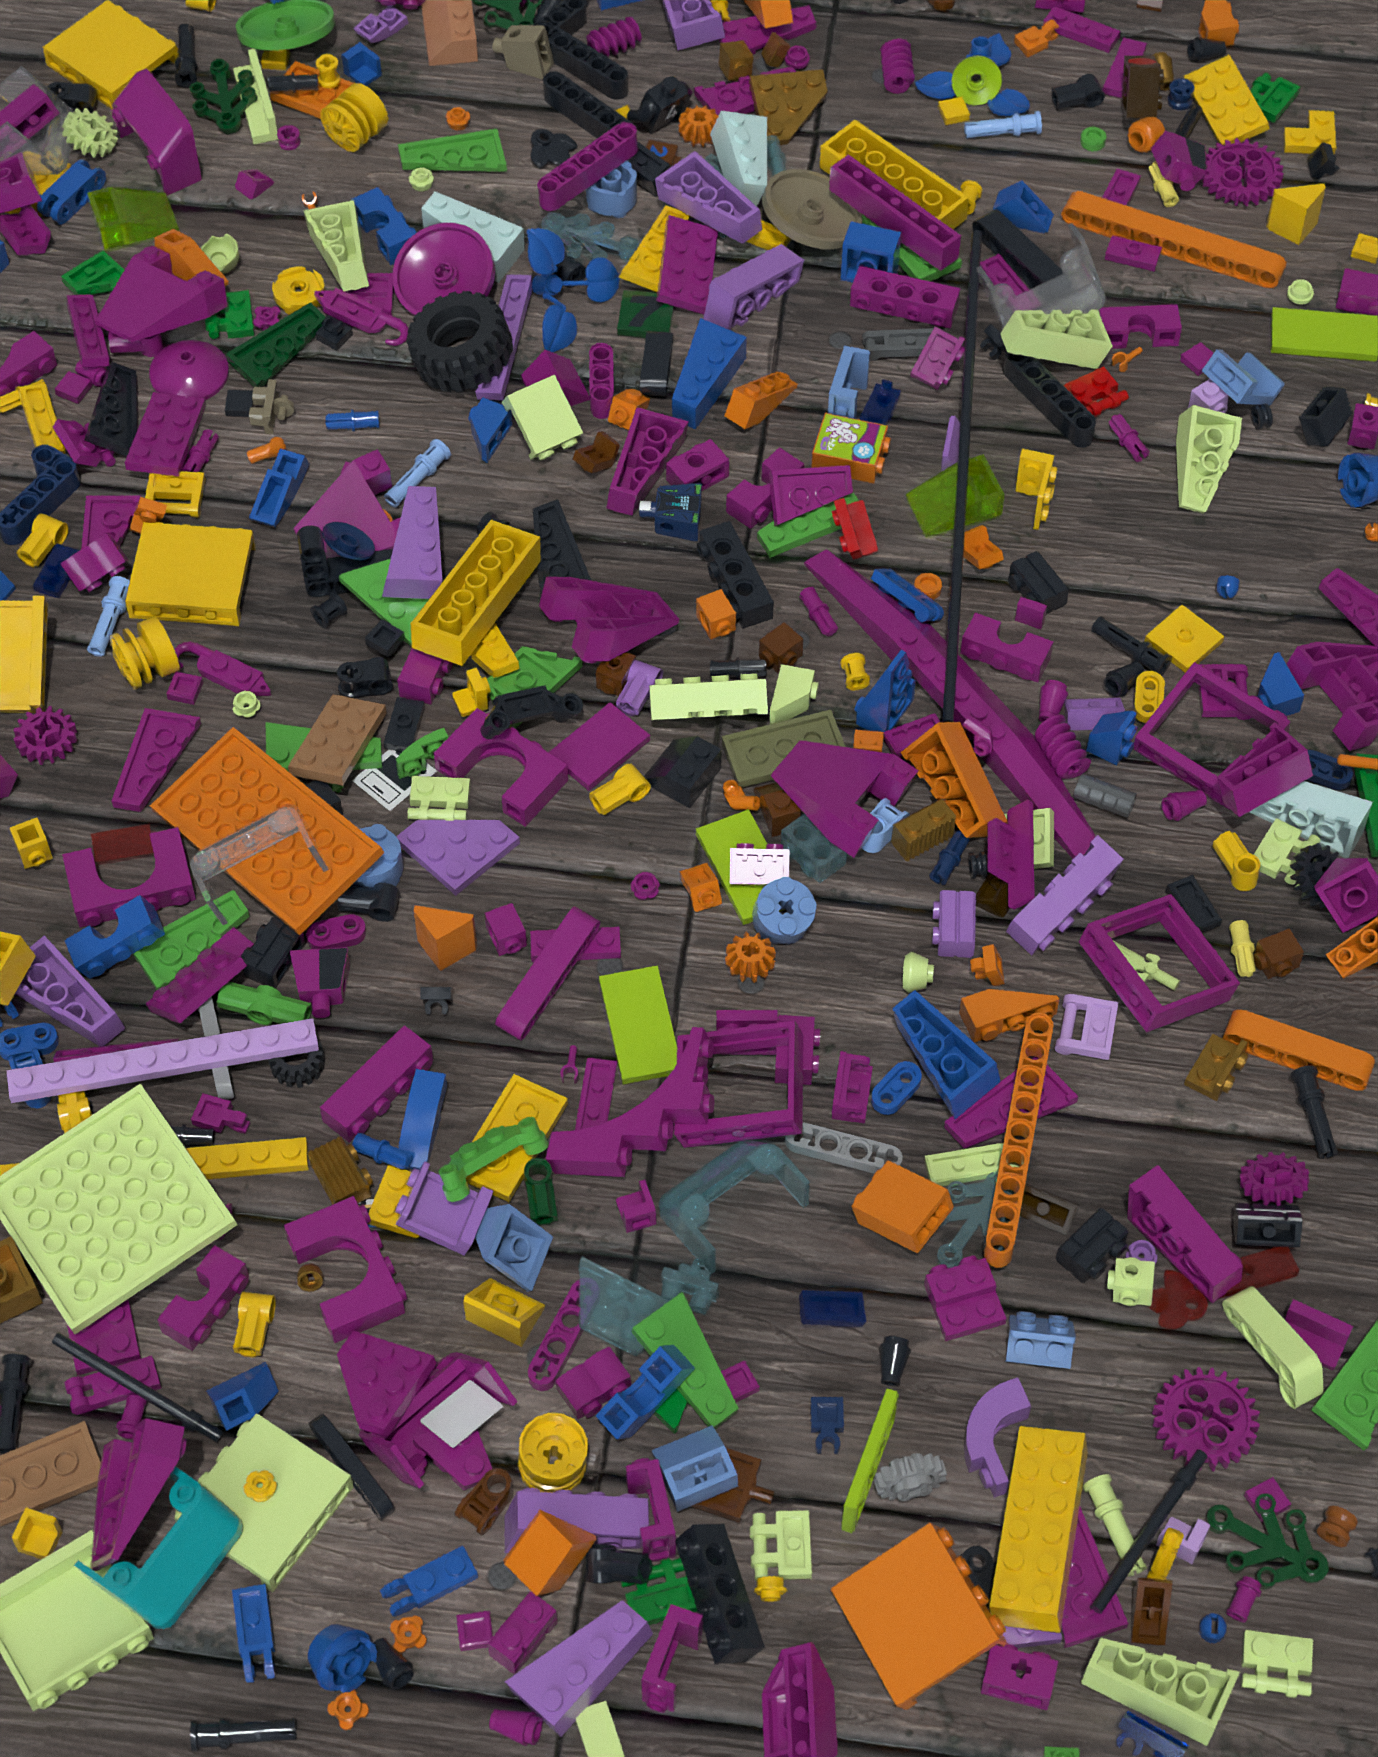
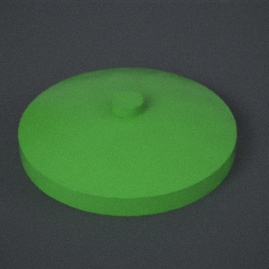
M284 0L274 4L269 2L249 10L238 19L236 31L239 41L250 48L285 50L308 45L323 38L334 28L335 18L333 9L322 1Z

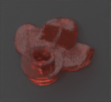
M1165 1270V1288L1153 1290L1151 1306L1147 1305L1155 1313L1161 1314L1158 1325L1166 1329H1178L1183 1327L1188 1320L1196 1321L1204 1317L1208 1309V1302L1205 1296L1200 1291L1195 1290L1193 1283L1182 1273L1174 1270ZM1192 1303L1197 1309H1189L1186 1307V1304Z

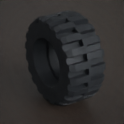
M462 291L459 294L451 292L448 293V296H439L435 298L433 303L430 304L428 302L424 305L423 311L421 313L417 312L413 322L410 323L406 341L417 371L425 382L436 389L440 388L442 391L451 392V390H455V392H464L468 388L471 390L477 389L478 385L482 383L486 385L492 381L494 375L498 376L502 372V366L507 365L513 351V338L500 306L492 298L475 292V294H472L471 291ZM473 336L461 345L447 347L451 342L459 338Z

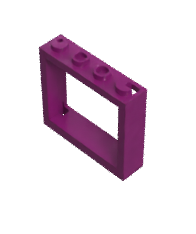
M1194 662L1135 736L1134 750L1195 789H1201L1206 796L1229 809L1223 803L1217 779L1218 776L1152 735L1194 682L1268 728L1276 722L1289 733L1291 721L1278 710L1273 711L1265 706L1258 697L1254 695L1249 696L1242 692L1235 683L1228 680L1225 681L1216 676L1209 667L1200 666Z
M1172 894L1088 923L1079 940L1080 945L1146 1032L1230 1001L1240 984L1234 973L1224 963L1217 951L1210 945L1200 929L1193 923ZM1160 921L1210 988L1162 1006L1113 942L1112 938Z
M779 1020L776 1023L763 1025L754 1023L746 1027L733 1029L723 1027L717 1031L706 1032L709 1039L713 1041V1054L789 1045L788 1109L708 1119L707 1125L675 1123L674 1135L681 1145L687 1148L802 1134L803 1033L795 1020L786 1022ZM690 1034L677 1036V1063L686 1048Z

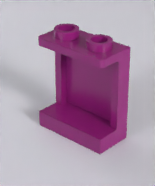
M637 1459L631 1465L626 1466L627 1493L635 1495L648 1494L655 1524L640 1528L641 1553H648L652 1562L668 1557L670 1559L675 1558L676 1533L659 1460Z
M670 1604L641 1679L642 1701L646 1702V1706L660 1713H664L666 1710L670 1712L675 1711L676 1685L665 1681V1678L679 1644L698 1651L703 1639V1615Z

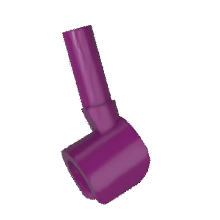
M574 1045L570 1046L568 1062L560 1071L563 1083L564 1076L567 1073L575 1074L574 1084L579 1081L578 1069L575 1063L577 1047Z

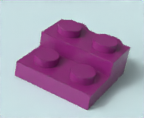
M968 1256L962 1259L958 1266L948 1268L945 1264L937 1265L931 1268L929 1274L925 1276L924 1287L945 1342L1006 1324V1316L996 1293L997 1285L986 1258L978 1260L976 1256Z

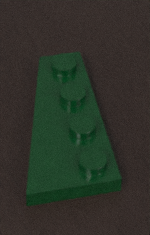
M310 302L226 353L227 361L253 387H264L269 379L271 380L316 336L315 333L322 326V321L326 316Z

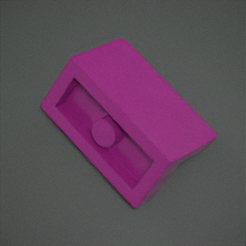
M1293 1299L1285 1321L1315 1352L1321 1365L1334 1370L1353 1326Z

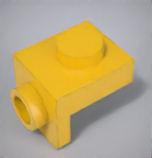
M477 667L466 671L468 688L452 693L453 700L462 717L471 715L476 708L481 711L488 709L487 694L491 693L490 686L486 677L481 678Z

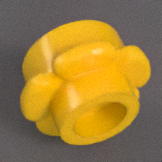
M266 1470L251 1472L246 1477V1484L243 1487L246 1496L256 1502L269 1500L277 1488V1484L273 1480V1474ZM262 1483L263 1486L261 1488H258L257 1484Z
M777 1576L758 1578L757 1588L754 1589V1593L761 1596V1601L764 1602L781 1600V1595L787 1592V1588L784 1587V1579Z

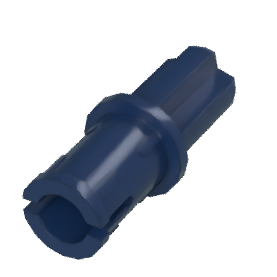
M957 831L952 836L946 849L940 851V858L929 874L931 880L937 884H940L941 881V884L945 885L955 866H959L961 863L960 856L970 841L961 831Z

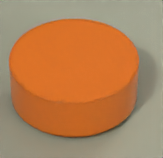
M923 573L915 579L914 586L929 598L935 600L941 594L942 581L935 574Z

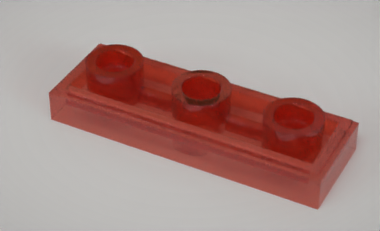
M1275 1247L1240 1257L1239 1259L1243 1265L1242 1279L1220 1298L1237 1294L1250 1286L1258 1288L1297 1277L1299 1268L1289 1247Z

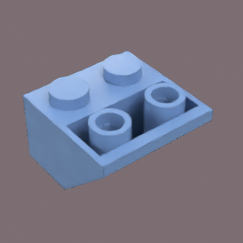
M713 1425L652 1450L654 1459L659 1460L663 1480L677 1512L738 1487V1477L725 1445Z

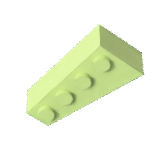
M354 200L304 210L309 234L342 290H358L369 286L361 227Z
M1015 310L1000 333L1008 353L1094 369L1099 367L1112 348L1098 310H1090L1088 314H1083L1081 310H1072L1070 314H1063L1061 310H1052L1050 314H1045L1042 310Z
M757 673L740 674V680L729 681V675L712 676V682H701L700 677L683 678L684 683L672 684V678L655 679V685H649L651 720L721 715L733 716L755 713L768 714L766 679H757Z
M1101 1638L1087 1666L1081 1684L1207 1746L1240 1672L1227 1669V1672L1212 1669L1210 1664L1201 1662L1192 1664L1176 1660V1656L1163 1653L1160 1656L1145 1652L1144 1648Z

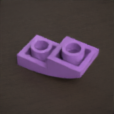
M388 6L378 16L370 13L354 27V31L370 43H375L395 34L409 22L406 15L393 6Z

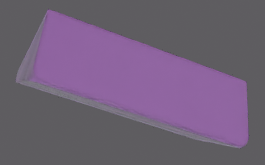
M956 416L949 418L941 466L942 474L957 476L960 422Z
M1121 698L1066 699L1064 703L1066 723L1070 725V731L1093 730L1103 714L1125 711Z

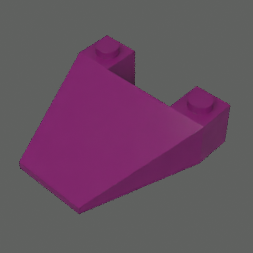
M154 246L146 247L143 251L132 256L96 318V325L130 342H135L208 318L228 306L224 279L205 270L188 281H184L173 275L169 253Z
M374 450L356 458L347 466L294 527L296 535L298 530L304 526L314 525L322 531L327 523L343 522L355 526L366 533L373 541L375 551L393 549L400 518L390 522L375 497L376 494L392 487L390 468L379 450ZM324 541L326 558L338 557L339 555Z
M546 577L539 607L549 620L555 622L575 620L577 622L572 648L580 659L586 663L610 661L677 625L679 622L677 615L657 592L573 577Z
M1314 642L1297 646L1286 665L1299 687L1305 689L1319 685L1343 713L1333 732L1349 751L1370 746L1378 738V648L1370 645Z
M800 740L772 772L771 777L831 843L854 858L868 841L879 819L858 806V803L869 791L881 800L887 798L890 800V804L895 807L907 792L919 770L895 754Z
M146 1418L135 1425L132 1443L113 1439L104 1445L96 1497L90 1568L93 1571H98L119 1559L179 1461V1458H182L185 1452L186 1439L183 1438L184 1427Z

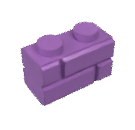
M942 890L939 895V901H933L932 918L938 919V927H933L932 944L938 945L939 956L954 957L956 955L957 957L965 958L974 956L976 893L973 891L956 892Z

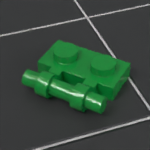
M1263 73L1262 76L1257 77L1253 81L1250 91L1265 118L1275 123L1299 95L1301 86L1281 77H1278L1275 82L1270 81V74Z
M249 290L226 293L228 306L205 320V328L212 339L218 338L219 332L227 331L228 339L254 336ZM225 314V318L219 319L217 315Z
M668 1557L661 1559L659 1564L652 1565V1573L649 1575L648 1581L664 1577V1583L647 1587L646 1583L638 1584L620 1581L622 1588L635 1585L636 1591L625 1593L626 1603L646 1620L649 1625L664 1621L670 1604L697 1612L687 1577L676 1579L675 1573L684 1571L681 1558L671 1560Z

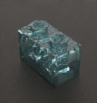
M805 814L781 830V844L783 849L790 850L789 858L795 859L800 864L803 872L809 877L812 876L819 884L846 865L847 853L831 843Z

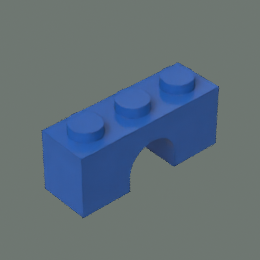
M379 187L352 198L351 201L354 200L360 226L365 233L374 229H380L376 231L378 250L388 263L393 265L403 245L417 232L413 227L410 228L407 225L402 212L396 211L390 197L384 195Z
M141 895L115 910L118 917V927L111 936L104 938L102 934L89 925L64 940L75 969L89 979L99 976L106 969L128 959L131 954L153 944L156 939L165 935L155 907Z
M675 1345L659 1346L639 1368V1371L642 1373L641 1376L629 1388L616 1393L599 1411L596 1417L617 1440L632 1437L690 1375L695 1367Z

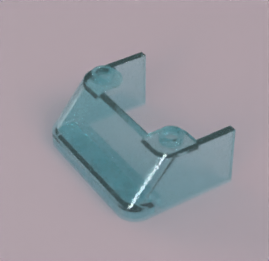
M756 1140L739 1141L660 1198V1217L710 1275L715 1272L716 1249L698 1228L708 1220L710 1213L708 1204L757 1170L762 1174H774L803 1208L809 1205L810 1182L776 1145Z

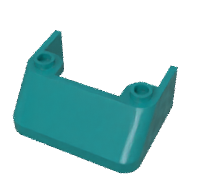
M174 1467L169 1475L176 1482L171 1488L169 1499L171 1505L182 1515L141 1569L130 1562L123 1561L114 1564L104 1577H101L79 1560L74 1565L92 1583L157 1629L169 1628L178 1620L239 1539L243 1530L242 1521L230 1508L177 1467Z

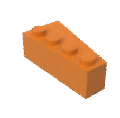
M939 722L900 752L906 760H910L916 769L919 770L917 775L920 779L924 778L932 788L930 792L936 799H943L956 815L955 824L966 838L988 837V822L995 818L1004 823L1008 822L960 722Z

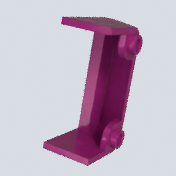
M145 68L136 72L113 102V109L110 110L111 116L116 123L120 138L135 132L146 145L149 153L146 157L147 162L153 171L157 170L160 174L163 192L165 196H168L202 180L194 133L188 119L150 71Z
M454 1352L437 1362L387 1438L362 1429L359 1432V1437L401 1482L420 1489L424 1485L420 1477L425 1473L424 1468L427 1465V1460L424 1456L427 1454L422 1449L418 1450L414 1446L413 1437L431 1431L420 1422L424 1416L468 1380L473 1381L499 1403L502 1402L514 1406L518 1401L489 1361Z

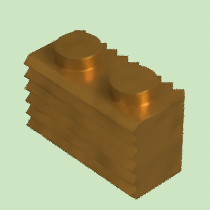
M939 799L893 824L891 842L904 860L910 862V858L915 859V856H919L920 853L924 854L925 851H929V848L934 849V845L939 846V843L952 838L956 815L943 799Z
M338 1137L308 1152L310 1165L332 1204L352 1196L355 1197L357 1203L371 1197L369 1186L373 1185L372 1179L366 1168L360 1170L356 1161L359 1160V1157L352 1144L346 1146L342 1137Z

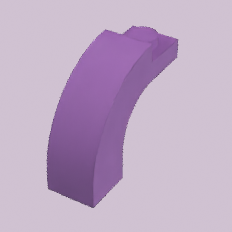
M1018 1377L992 1388L977 1402L971 1412L966 1430L964 1456L968 1471L970 1473L979 1470L982 1484L985 1488L990 1487L994 1498L1006 1494L1009 1480L995 1451L993 1440L1003 1428L1028 1419L1031 1404Z

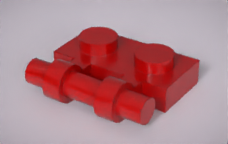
M1105 367L1063 385L1094 417L1101 415V411L1108 408L1114 409L1121 406V402L1129 399L1126 390L1117 393L1119 384Z

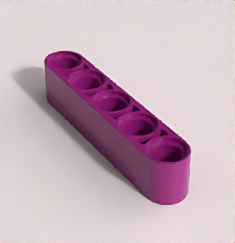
M628 122L616 125L543 176L537 183L540 207L547 211L559 209L634 156L638 151L637 129L635 125Z
M576 906L572 907L500 1011L495 1025L522 1041L597 933L601 922Z

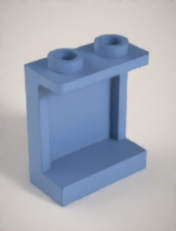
M844 346L829 392L828 414L856 419L858 390L851 388L867 389L870 364L869 350Z
M1216 349L1202 370L1205 375L1238 404L1262 405L1266 403L1271 405L1284 387V382L1253 354L1248 352L1244 354L1239 363H1236L1223 350Z

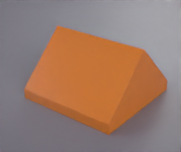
M414 906L413 911L418 942L440 971L476 951L477 940L474 914Z
M539 1509L504 1558V1564L536 1596L560 1590L597 1538L596 1535Z

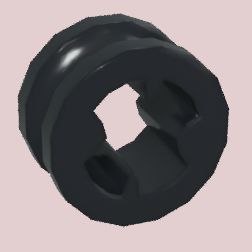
M1262 404L1260 408L1258 406L1251 408L1252 422L1257 430L1262 429L1263 426L1266 428L1272 426L1273 416L1268 404Z
M980 851L978 855H974L973 852L968 853V867L971 879H975L977 875H981L982 878L987 877V861L984 851Z

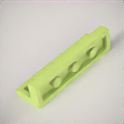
M250 49L248 50L250 65L233 68L236 84L239 81L238 73L240 71L248 69L253 74L254 83L248 87L255 89L258 98L244 112L253 144L278 140L274 112L256 50Z

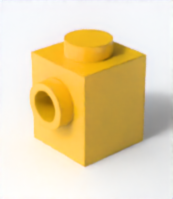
M38 818L10 827L15 847L25 869L39 866L45 861L53 859Z

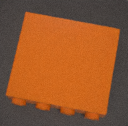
M931 1522L831 1588L832 1593L895 1705L905 1710L918 1703L916 1697L997 1644L1002 1646L1008 1644L1003 1636V1633L1006 1632L1005 1626L996 1614H990L985 1605L989 1602L985 1592L978 1584L976 1586L973 1585L968 1576L972 1573L969 1565L961 1555L957 1557L951 1546L955 1542L945 1527L940 1528Z

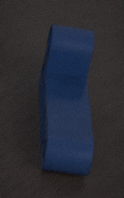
M39 445L33 449L31 457L37 478L0 512V534L5 544L17 545L23 542L32 533L33 522L39 514L42 513L50 516L80 486L76 463H74L72 458L50 445Z

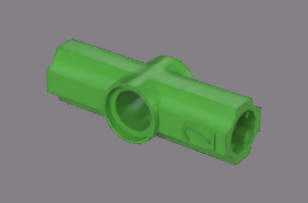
M227 982L219 990L217 1000L219 1008L246 1014L250 1020L261 1025H270L272 1022L283 1024L310 1019L312 1010L311 1003L282 996L277 989L266 985H260L255 989Z

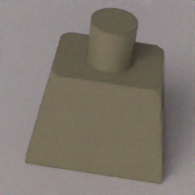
M513 25L509 27L503 38L496 37L493 41V51L504 54L506 65L510 70L543 79L544 75L549 72L554 64L545 26Z

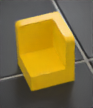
M25 1508L12 1535V1540L18 1552L42 1560L54 1552L63 1531L57 1518Z

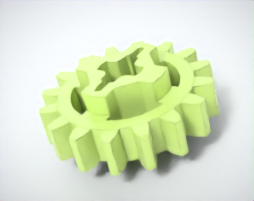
M78 108L75 109L74 113L69 112L62 125L64 129L62 135L67 136L66 142L73 143L74 150L80 148L83 155L89 152L92 157H96L97 153L104 157L106 152L109 154L112 152L118 140L116 137L117 130L112 129L113 122L107 123L105 115L100 117L97 111L89 113L87 108H84L83 112Z

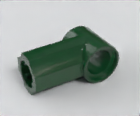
M542 1158L531 1159L524 1167V1183L527 1192L530 1220L539 1226L550 1225L558 1220L552 1168L547 1160ZM535 1174L545 1176L543 1180L539 1181L533 1180L531 1177Z

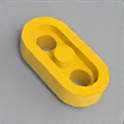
M1142 672L1136 680L1133 711L1137 713L1136 719L1143 723L1150 719L1164 701L1165 681L1157 672Z

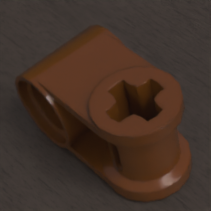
M494 1468L486 1472L472 1491L461 1500L456 1508L455 1516L459 1519H466L477 1528V1533L481 1536L484 1535L493 1526L497 1517L513 1498L514 1490L510 1475L500 1468ZM496 1483L506 1485L502 1492L493 1493L490 1491L491 1486Z

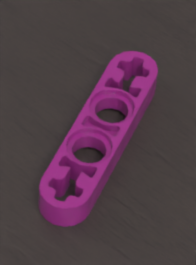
M583 1278L575 1281L528 1368V1379L531 1387L535 1390L547 1391L556 1384L555 1380L561 1375L600 1299L599 1287L593 1280ZM586 1289L590 1290L591 1297L586 1296L584 1298L581 1309L578 1307L580 1293H584ZM570 1314L576 1315L580 1319V1323L572 1328L566 1327L562 1323V1319ZM554 1341H561L565 1344L566 1349L563 1353L555 1355L549 1352V1344ZM547 1360L550 1362L548 1366L549 1378L544 1376L541 1380H538L536 1372L541 1373L544 1370Z

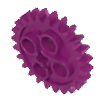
M1235 138L1234 143L1231 144L1226 139L1224 146L1216 143L1215 149L1210 147L1208 154H1206L1207 170L1201 178L1203 179V187L1209 186L1208 193L1216 192L1215 199H1219L1222 196L1225 197L1224 203L1226 204L1230 200H1234L1235 206L1241 201L1248 207L1249 201H1252L1255 205H1258L1259 199L1267 202L1268 195L1273 197L1274 189H1280L1284 173H1282L1283 165H1280L1281 159L1274 158L1275 151L1267 152V145L1261 148L1258 147V141L1252 145L1249 144L1248 139H1245L1244 143H1240L1239 139Z
M1197 1367L1195 1375L1192 1376L1185 1369L1182 1379L1174 1374L1171 1379L1172 1385L1164 1383L1162 1387L1163 1393L1157 1394L1155 1402L1158 1405H1154L1152 1414L1157 1416L1154 1418L1152 1425L1153 1427L1160 1428L1157 1431L1156 1438H1166L1163 1449L1169 1450L1174 1448V1460L1183 1455L1185 1457L1184 1466L1187 1465L1196 1450L1199 1449L1208 1455L1204 1463L1209 1464L1211 1471H1215L1217 1462H1220L1227 1469L1230 1458L1234 1462L1239 1463L1241 1453L1248 1455L1251 1448L1249 1444L1255 1443L1257 1436L1254 1433L1258 1432L1260 1423L1255 1421L1258 1419L1259 1411L1251 1408L1254 1407L1256 1400L1255 1398L1245 1399L1249 1389L1245 1387L1238 1390L1236 1388L1239 1381L1238 1378L1233 1379L1231 1382L1226 1381V1371L1220 1377H1217L1213 1367L1210 1368L1208 1375H1204L1202 1369ZM1193 1394L1199 1395L1204 1401L1195 1402L1189 1396ZM1220 1408H1229L1233 1411L1234 1415H1225L1220 1411ZM1207 1416L1209 1417V1420L1204 1421L1203 1417ZM1187 1422L1192 1429H1182L1177 1423ZM1216 1435L1220 1437L1223 1442L1214 1443L1208 1438V1436Z

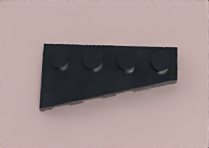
M112 362L106 370L84 441L127 456L137 433L136 370Z
M556 499L533 508L534 534L540 536L541 561L538 564L540 600L546 577H573L592 581L559 500Z

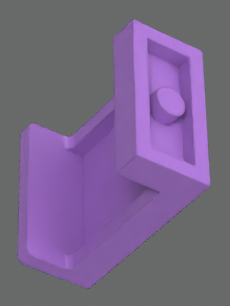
M424 1161L420 1169L413 1168L406 1185L410 1186L411 1189L408 1196L402 1195L397 1204L395 1212L400 1215L395 1225L465 1255L473 1243L494 1191L482 1186L479 1192L470 1189V1193L464 1199L449 1202L442 1190L443 1182L440 1175L429 1171L430 1163Z

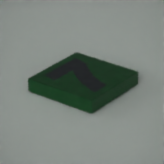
M623 290L617 335L646 338L647 331L670 332L674 306L656 301L657 293Z

